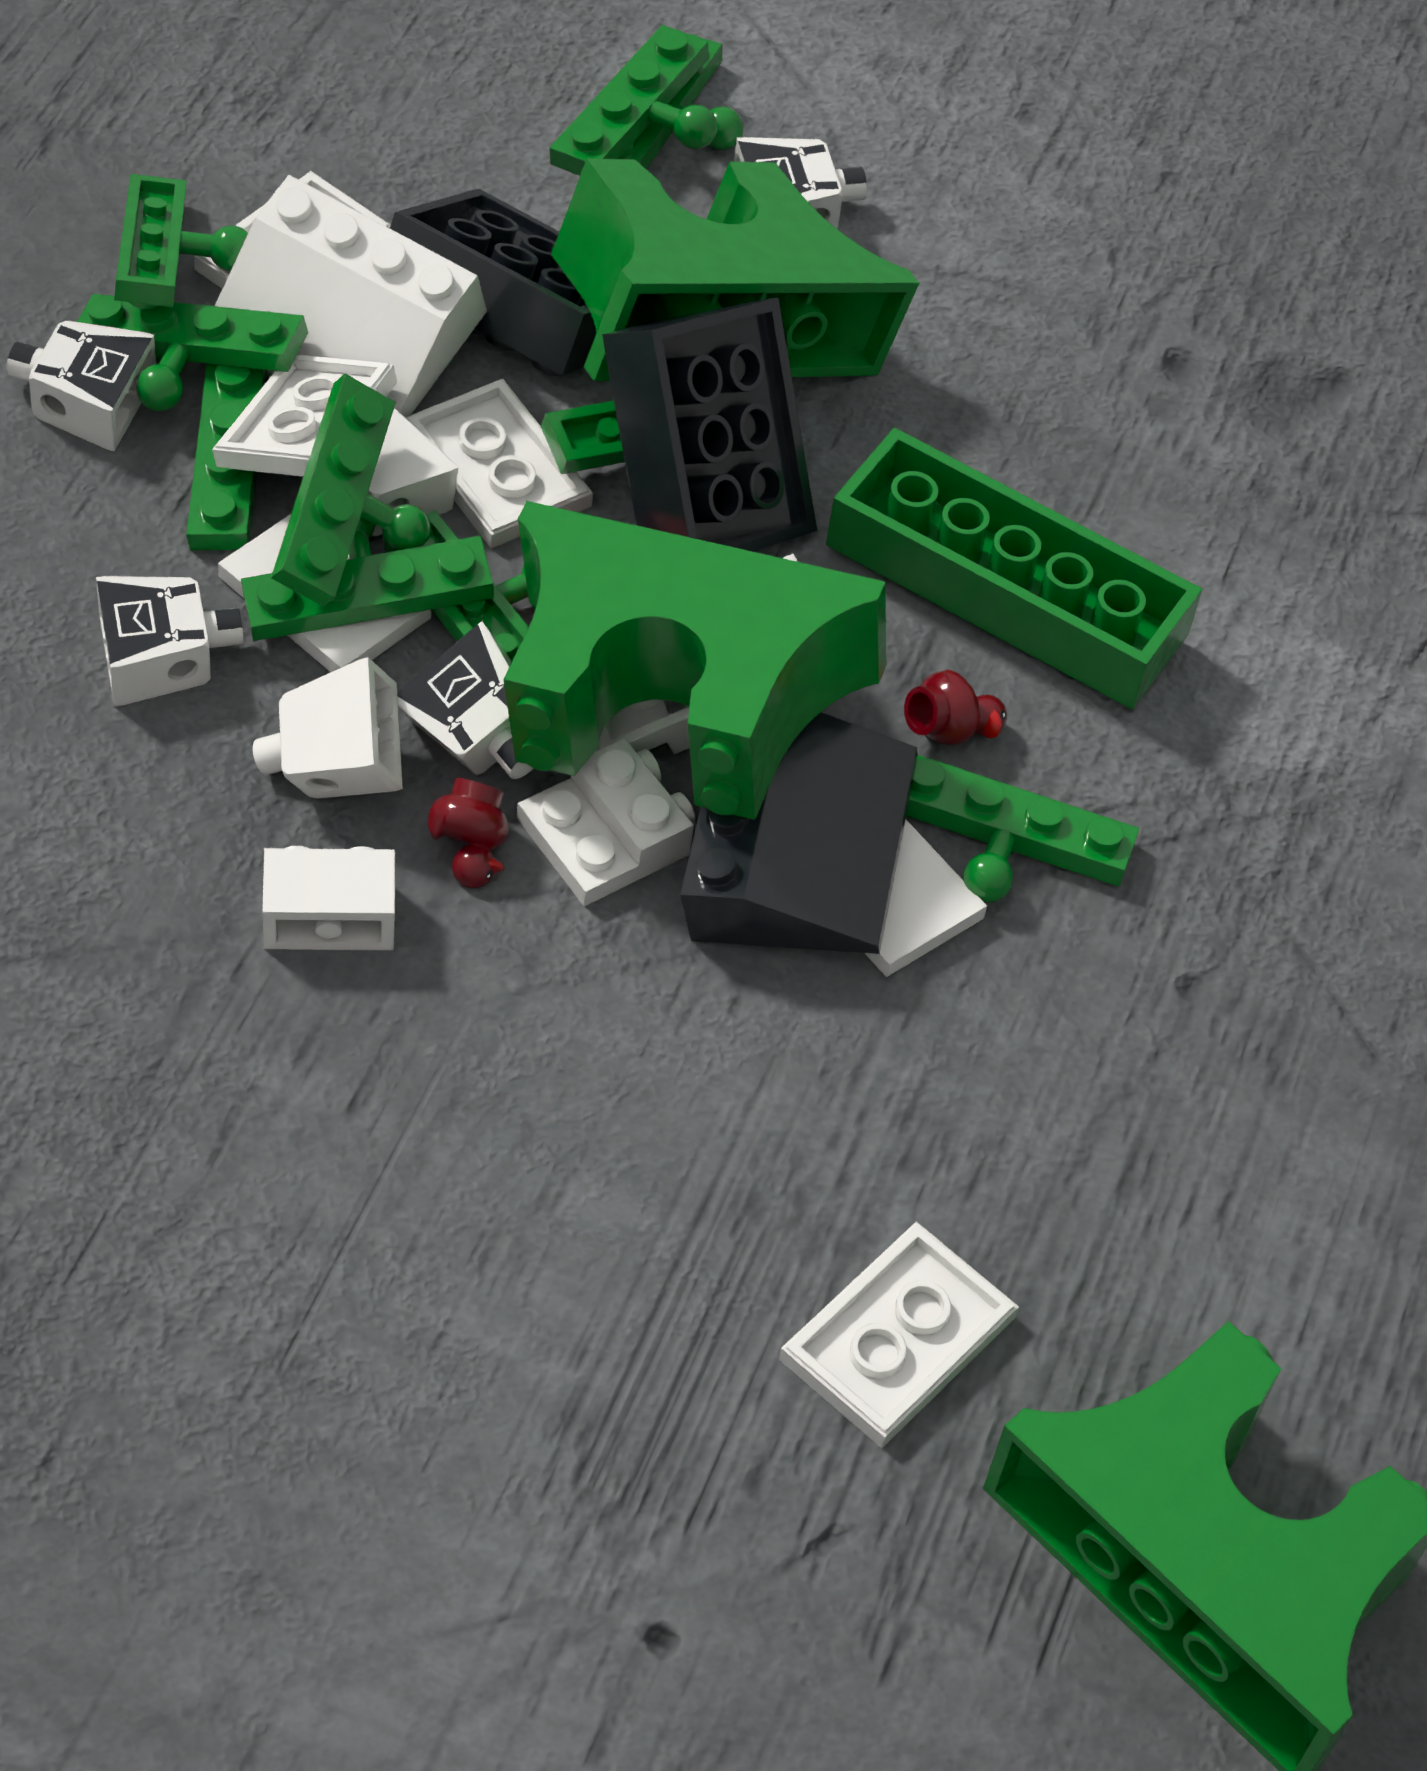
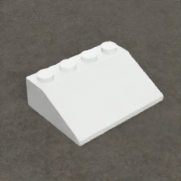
M291 175L285 178L255 218L215 306L304 315L308 335L297 355L380 362L394 365L397 383L386 397L396 402L394 408L404 417L410 416L487 312L477 275ZM267 370L269 377H271L275 372L273 370Z

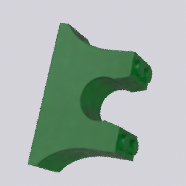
M586 159L551 253L552 257L583 298L593 318L596 336L584 368L594 381H610L602 334L645 323L777 297L779 299L792 377L878 375L919 286L918 280L909 269L893 264L871 253L832 226L809 204L775 162H729L707 219H704L675 203L666 194L661 182L636 160Z
M526 501L518 517L529 603L535 608V613L527 633L503 679L515 762L527 764L541 771L552 770L575 776L599 748L601 733L605 725L615 714L632 704L642 701H675L689 706L688 735L694 805L708 808L712 812L721 815L732 814L755 820L783 756L807 724L838 699L864 687L879 684L887 665L885 581Z
M1229 1321L1169 1374L1132 1396L1101 1407L1073 1412H1046L1023 1408L1003 1427L983 1490L1278 1771H1319L1353 1716L1348 1698L1347 1665L1354 1632L1410 1577L1427 1548V1491L1416 1482L1406 1480L1389 1466L1352 1485L1343 1501L1337 1507L1316 1518L1305 1520L1284 1519L1268 1514L1249 1502L1233 1483L1228 1469L1232 1467L1251 1435L1282 1368L1272 1360L1269 1351L1260 1341L1254 1337L1245 1336Z

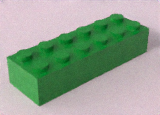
M895 427L833 498L826 546L1132 710L1189 635L1202 588Z

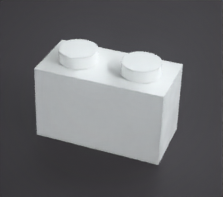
M290 846L284 849L264 848V949L394 950L395 850L373 849L365 846L353 847L351 849H310L304 846Z

